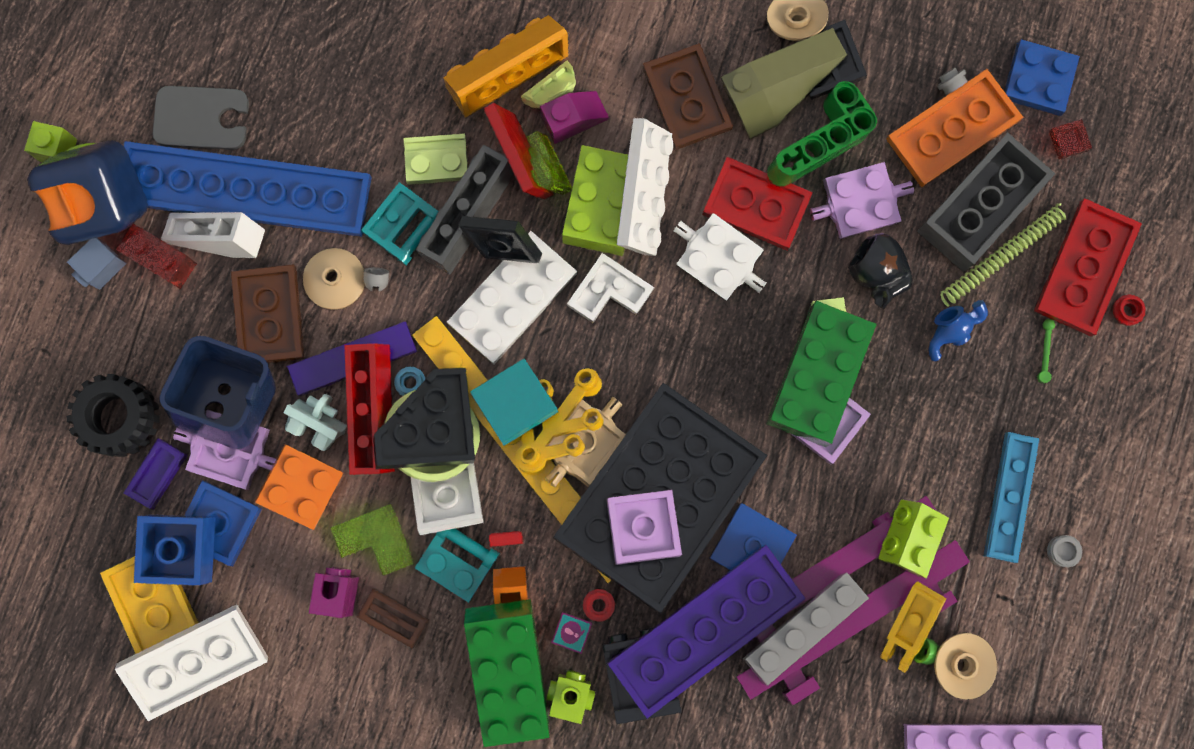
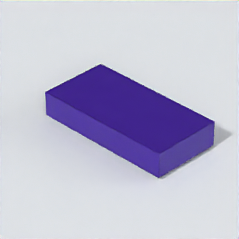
M158 438L125 489L124 494L147 508L154 510L188 455Z

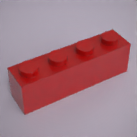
M376 343L344 345L349 475L395 472L394 468L375 469L373 444L374 434L384 425L387 414L392 407L390 345Z

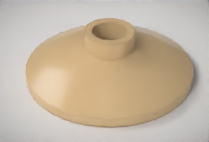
M773 0L767 11V22L770 29L783 39L792 41L804 40L817 35L824 29L828 22V6L824 0Z
M338 248L323 250L314 255L304 269L303 286L305 292L315 304L322 308L330 310L346 308L353 304L364 290V268L358 258L346 250ZM330 272H337V279L335 281H327V275Z
M970 633L953 635L946 639L937 651L934 663L936 678L941 687L956 698L974 699L980 697L990 689L996 678L997 660L995 653L988 642L977 635ZM960 659H963L964 668L959 671L958 662Z

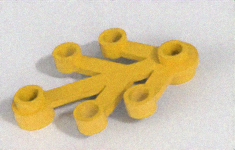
M589 368L582 369L576 374L574 379L575 387L558 408V413L542 422L543 430L536 440L533 428L521 435L522 445L515 454V462L520 470L526 473H536L544 468L547 460L567 455L575 457L583 453L585 444L580 436L576 434L568 435L562 444L548 445L554 437L587 429L595 431L603 425L602 415L594 408L586 410L582 417L567 420L584 396H594L600 391L602 381L595 370ZM591 377L590 381L582 383L585 378ZM545 379L539 380L543 387H548L546 392L552 400L554 394L552 385ZM590 417H598L594 423H588ZM579 442L575 449H569L571 443ZM535 452V455L532 459L526 460V457L530 453Z

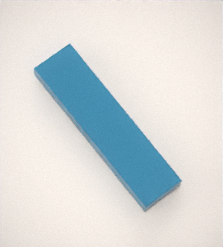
M1011 432L1005 433L984 557L1018 563L1039 438Z

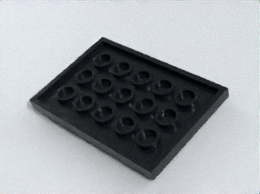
M662 383L553 536V539L660 614L768 455L671 387ZM672 490L682 555L680 557L615 565L607 498Z

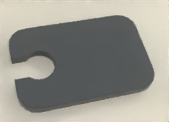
M164 86L156 95L153 138L158 144L165 147L239 149L246 141L247 128L245 126H235L230 129L224 128L220 123V118L227 110L248 114L249 99L243 91L238 89Z

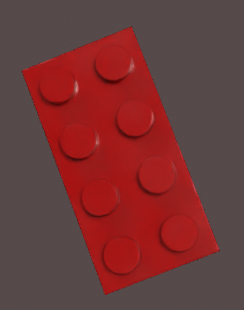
M1084 198L1081 200L1034 312L1090 337L1095 336L1142 223Z

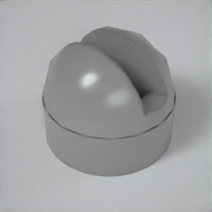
M379 267L364 269L363 280L366 288L372 291L374 286L378 287L379 292L384 290L388 285L389 271Z

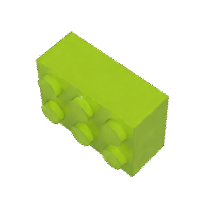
M581 146L562 233L563 244L623 256L625 248L617 245L628 154Z

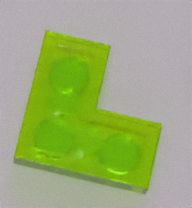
M536 131L527 136L531 145L528 148L529 154L532 157L530 162L534 168L531 174L539 187L561 195L570 192L573 187L547 135Z
M392 504L331 527L341 558L372 547L383 576L414 564Z

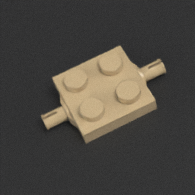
M611 397V400L602 410L597 409L603 417V425L598 430L591 431L587 429L552 439L548 446L562 444L568 435L576 434L580 436L585 444V449L579 456L567 455L553 459L556 466L545 478L550 483L554 476L558 474L551 483L553 487L557 486L566 473L575 476L589 487L626 434L617 428L611 419L619 408L622 407L621 402L618 401L610 410L616 402V398ZM581 400L567 420L582 417L586 410L593 407L584 400ZM590 417L588 423H594L598 417ZM579 442L571 443L569 449H575Z

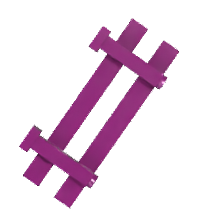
M927 496L917 501L936 510ZM889 512L884 513L872 521L875 526L872 530L792 579L806 599L792 610L816 596L840 574L847 572L850 575L879 557L893 516L891 517ZM954 540L936 552L927 578L919 577L899 567L902 571L901 574L867 594L868 600L768 686L761 682L751 668L739 674L736 678L750 700L783 680L788 689L782 693L787 702L793 706L820 689L813 676L805 678L800 669L903 605L912 586L917 581L947 598L940 612L958 602L951 590L942 592L937 583L970 562L958 542ZM773 625L756 636L759 643L776 630Z

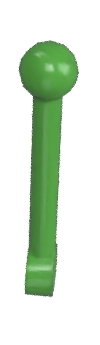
M1046 319L1043 322L1045 338L1042 370L1037 375V380L1042 384L1048 383L1051 380L1048 366L1051 334L1055 328V322L1052 319Z

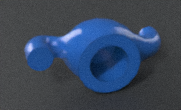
M983 300L974 302L972 304L973 310L969 313L964 312L962 306H952L941 311L935 317L934 322L938 326L928 348L932 361L941 359L940 347L943 344L953 343L955 346H959L970 340V333L974 325L982 323L988 316V309Z

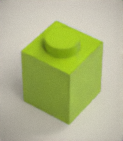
M33 121L24 151L39 162H44L52 156L76 146L77 139L62 127Z

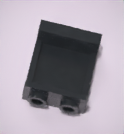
M653 628L639 630L640 636L627 638V633L607 636L608 642L602 643L616 724L647 718L607 662ZM678 696L648 719L682 713Z

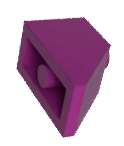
M596 91L567 93L540 106L541 119L554 144L609 120V116Z

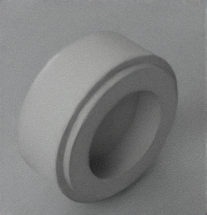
M1056 536L1047 546V555L1049 560L1058 567H1072L1078 564L1082 558V546L1072 536Z

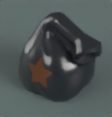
M879 233L867 237L849 263L848 269L854 281L864 288H871V296L875 300L874 303L882 309L887 307L892 298L904 293L912 286L913 278L905 253L899 243L890 235Z

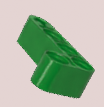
M849 81L839 82L825 98L823 108L831 123L778 153L767 170L769 180L773 184L784 187L860 144L873 131L877 124V117L853 83ZM838 97L841 98L845 102V104L840 102L838 100ZM855 122L858 123L862 127V129L858 128L855 125ZM830 136L835 137L838 143L834 142ZM805 150L811 151L814 157L809 156ZM793 162L794 166L792 168L787 167Z

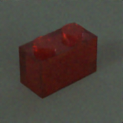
M134 223L116 249L127 258L179 289L182 288L197 265L187 255Z

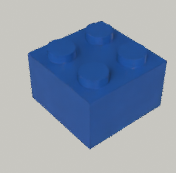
M180 515L137 516L134 583L203 585L212 582L215 517Z

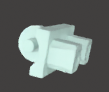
M324 394L319 400L313 396H309L306 402L298 399L293 405L288 404L284 411V414L288 415L285 430L295 436H302L307 426L312 428L316 433L311 443L322 451L330 448L338 437L345 434L347 425L335 419L338 410L330 406L332 396Z

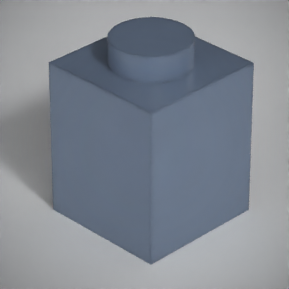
M99 238L90 239L67 261L75 270L71 275L84 287L90 284L99 290L127 264Z

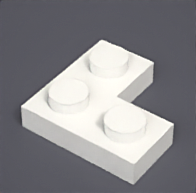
M602 253L567 303V306L592 323L610 298L637 315L654 290V287Z

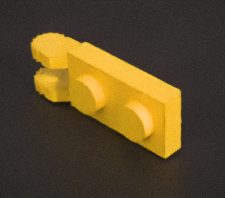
M917 581L912 586L887 636L889 640L881 654V659L887 662L894 655L897 645L906 650V653L900 660L898 669L905 673L915 656L920 652L947 598Z

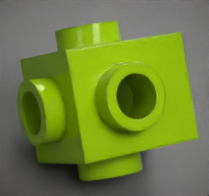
M567 670L566 675L559 674L558 681L551 680L546 699L553 701L549 716L579 724L582 723L585 709L590 711L592 709L596 692L590 690L591 682L585 680V674ZM573 691L577 694V697L570 700L566 698L565 693Z

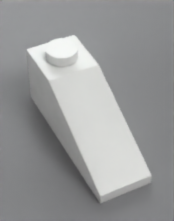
M242 212L170 213L161 241L166 244L232 258H256L265 229Z

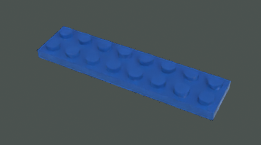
M124 141V148L130 157L146 196L148 208L180 213L242 212L255 223L362 237L361 229L364 227L372 179L368 173Z

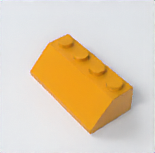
M549 15L542 19H533L521 32L506 35L500 40L499 45L490 50H481L473 57L472 61L465 65L459 64L451 68L447 75L443 77L446 89L466 118L568 57V33L563 26Z

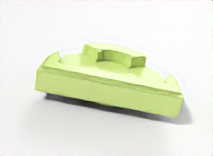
M568 60L521 95L523 103L532 108H540L541 105L567 93H573L576 85L573 67Z

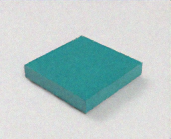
M525 359L520 360L470 391L503 446L558 413L557 407Z

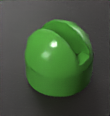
M926 638L914 661L925 665L935 663V657L939 649L937 642Z

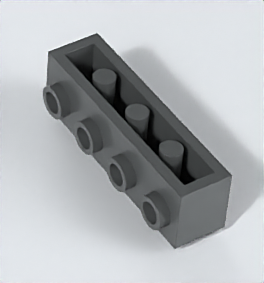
M483 144L478 154L473 157L469 168L455 185L451 196L439 210L433 224L422 236L416 248L425 261L451 275L471 244V241L458 226L461 217L487 218L514 176L512 168L504 155Z

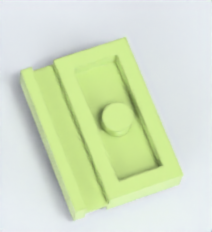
M465 134L403 138L406 182L408 185L459 181L468 169Z

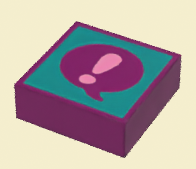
M562 612L551 643L582 654L592 622Z

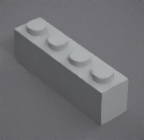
M847 572L840 574L742 659L761 682L768 686L868 600L869 597Z

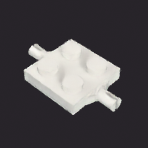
M714 213L705 225L697 231H694L682 221L679 222L678 226L687 231V233L678 227L673 230V232H676L688 241L686 251L677 262V265L725 300H728L734 290L744 282L758 293H760L762 288L756 285L753 280L763 287L766 285V281L752 273L754 263L764 249Z

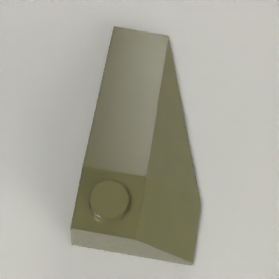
M833 28L751 61L721 77L723 88L750 140L778 126L785 119V116L797 104L799 105L806 95L847 56Z

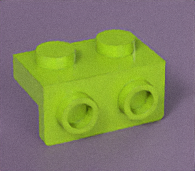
M900 500L894 512L887 536L883 541L879 560L895 564L919 577L927 578L949 517L923 503Z

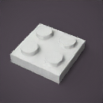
M474 463L469 464L457 476L444 481L427 482L411 477L417 529L420 535L484 523Z

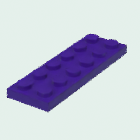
M764 545L608 661L607 664L648 719L806 598L768 546Z

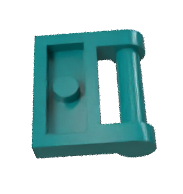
M399 182L361 231L407 266L412 259L410 255L418 247L422 236L429 230L439 211ZM421 211L426 215L402 247L399 248L394 242L416 214Z
M450 529L436 533L415 566V569L469 603L500 553L493 548L488 550L457 529ZM446 538L483 561L479 569L442 547Z

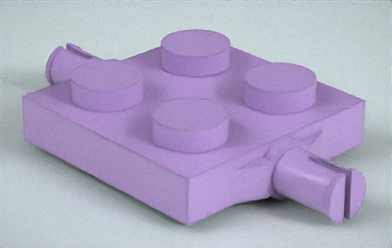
M885 162L825 178L823 182L827 193L826 205L810 208V215L814 214L811 216L812 221L830 216L836 224L839 238L843 239L901 222L897 198L914 194V187L909 188L913 185L911 181L894 186L889 179Z
M207 409L205 415L210 419H217L222 414ZM259 427L251 444L242 449L230 448L185 432L179 428H176L175 432L184 434L187 437L177 434L173 436L174 440L191 444V455L185 470L245 490H249L254 474L259 467L271 470L273 465L268 464V462L275 463L276 458L264 455V446L270 430Z

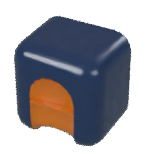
M113 140L58 153L32 168L27 178L30 191L35 192L40 197L47 210L50 220L49 234L54 241L63 245H70L121 232L141 218L148 208L146 196L126 149L119 142Z

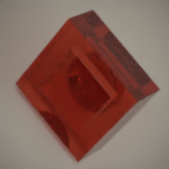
M1082 119L1053 127L1049 131L1059 160L1087 152L1092 148Z

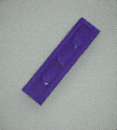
M406 321L344 344H389L390 362L418 352ZM344 345L287 366L298 396H303L346 379Z

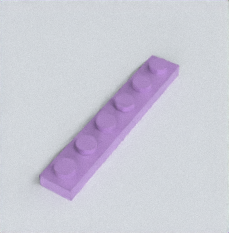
M904 724V749H1103L1102 725Z

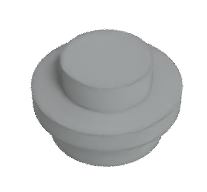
M953 68L939 77L941 83L937 85L938 89H942L948 95L968 82L964 76L966 74L965 70L957 71L956 68Z

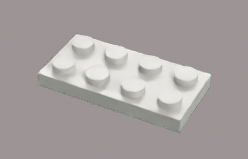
M633 118L617 245L643 255L656 256L657 248L661 243L660 223L661 217L665 212L664 193L665 186L669 181L668 162L669 155L673 151L672 133L645 118Z
M532 231L528 235L542 252L540 262L527 263L503 260L447 321L448 325L493 365L577 275V271Z
M236 604L118 662L115 671L147 721H150L267 663L268 656Z

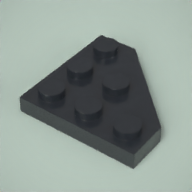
M466 368L434 369L425 378V381L401 404L392 417L379 428L373 436L375 469L474 463L475 453Z

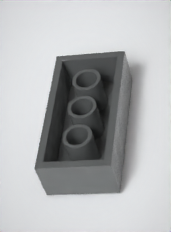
M1007 132L917 232L961 271L965 272L978 261L1056 173Z

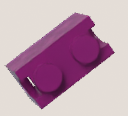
M326 567L325 573H315L309 614L337 618L353 616L359 577L351 576L350 569Z

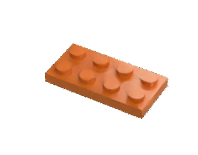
M986 69L888 135L886 140L921 188H923L1020 122L1024 117L992 74Z

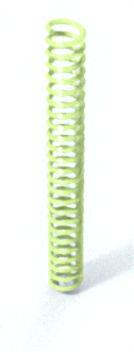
M1057 203L1050 211H1046V214L1041 215V218H1037L1031 225H1028L1027 229H1023L1017 236H1013L1012 240H1008V243H1004L1003 247H999L998 251L995 250L993 254H990L989 258H984V262H979V265H975L974 269H970L969 272L965 273V276H961L960 280H955V284L952 283L950 287H946L945 291H941L943 303L949 307L943 293L946 294L951 303L956 304L955 298L961 300V296L966 295L965 291L970 293V288L975 289V284L980 285V281L985 282L984 276L990 278V274L994 275V270L999 271V266L1004 267V263L1008 264L1009 259L1014 260V256H1018V252L1023 253V248L1028 249V245H1033V241L1037 242L1038 238H1042V234L1046 235L1047 230L1052 231V227H1057V223L1061 224V219L1066 220L1065 213L1058 208L1061 204Z

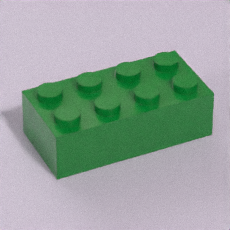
M815 301L805 320L766 424L823 447L831 445L877 324Z
M531 599L466 608L464 627L483 746L490 747L550 738L549 718Z

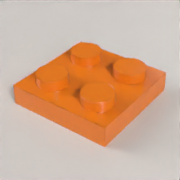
M284 444L255 499V503L314 530L343 472Z

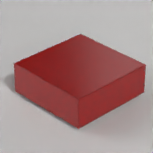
M521 531L492 533L489 535L490 547L524 544L523 533Z

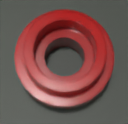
M1135 295L1121 296L1113 305V315L1122 325L1132 326L1138 324L1145 316V304ZM1125 306L1131 308V316L1126 315L1124 312Z
M594 589L583 600L584 613L593 621H605L614 612L615 601L606 590ZM596 599H602L605 602V608L602 611L594 610L592 605Z

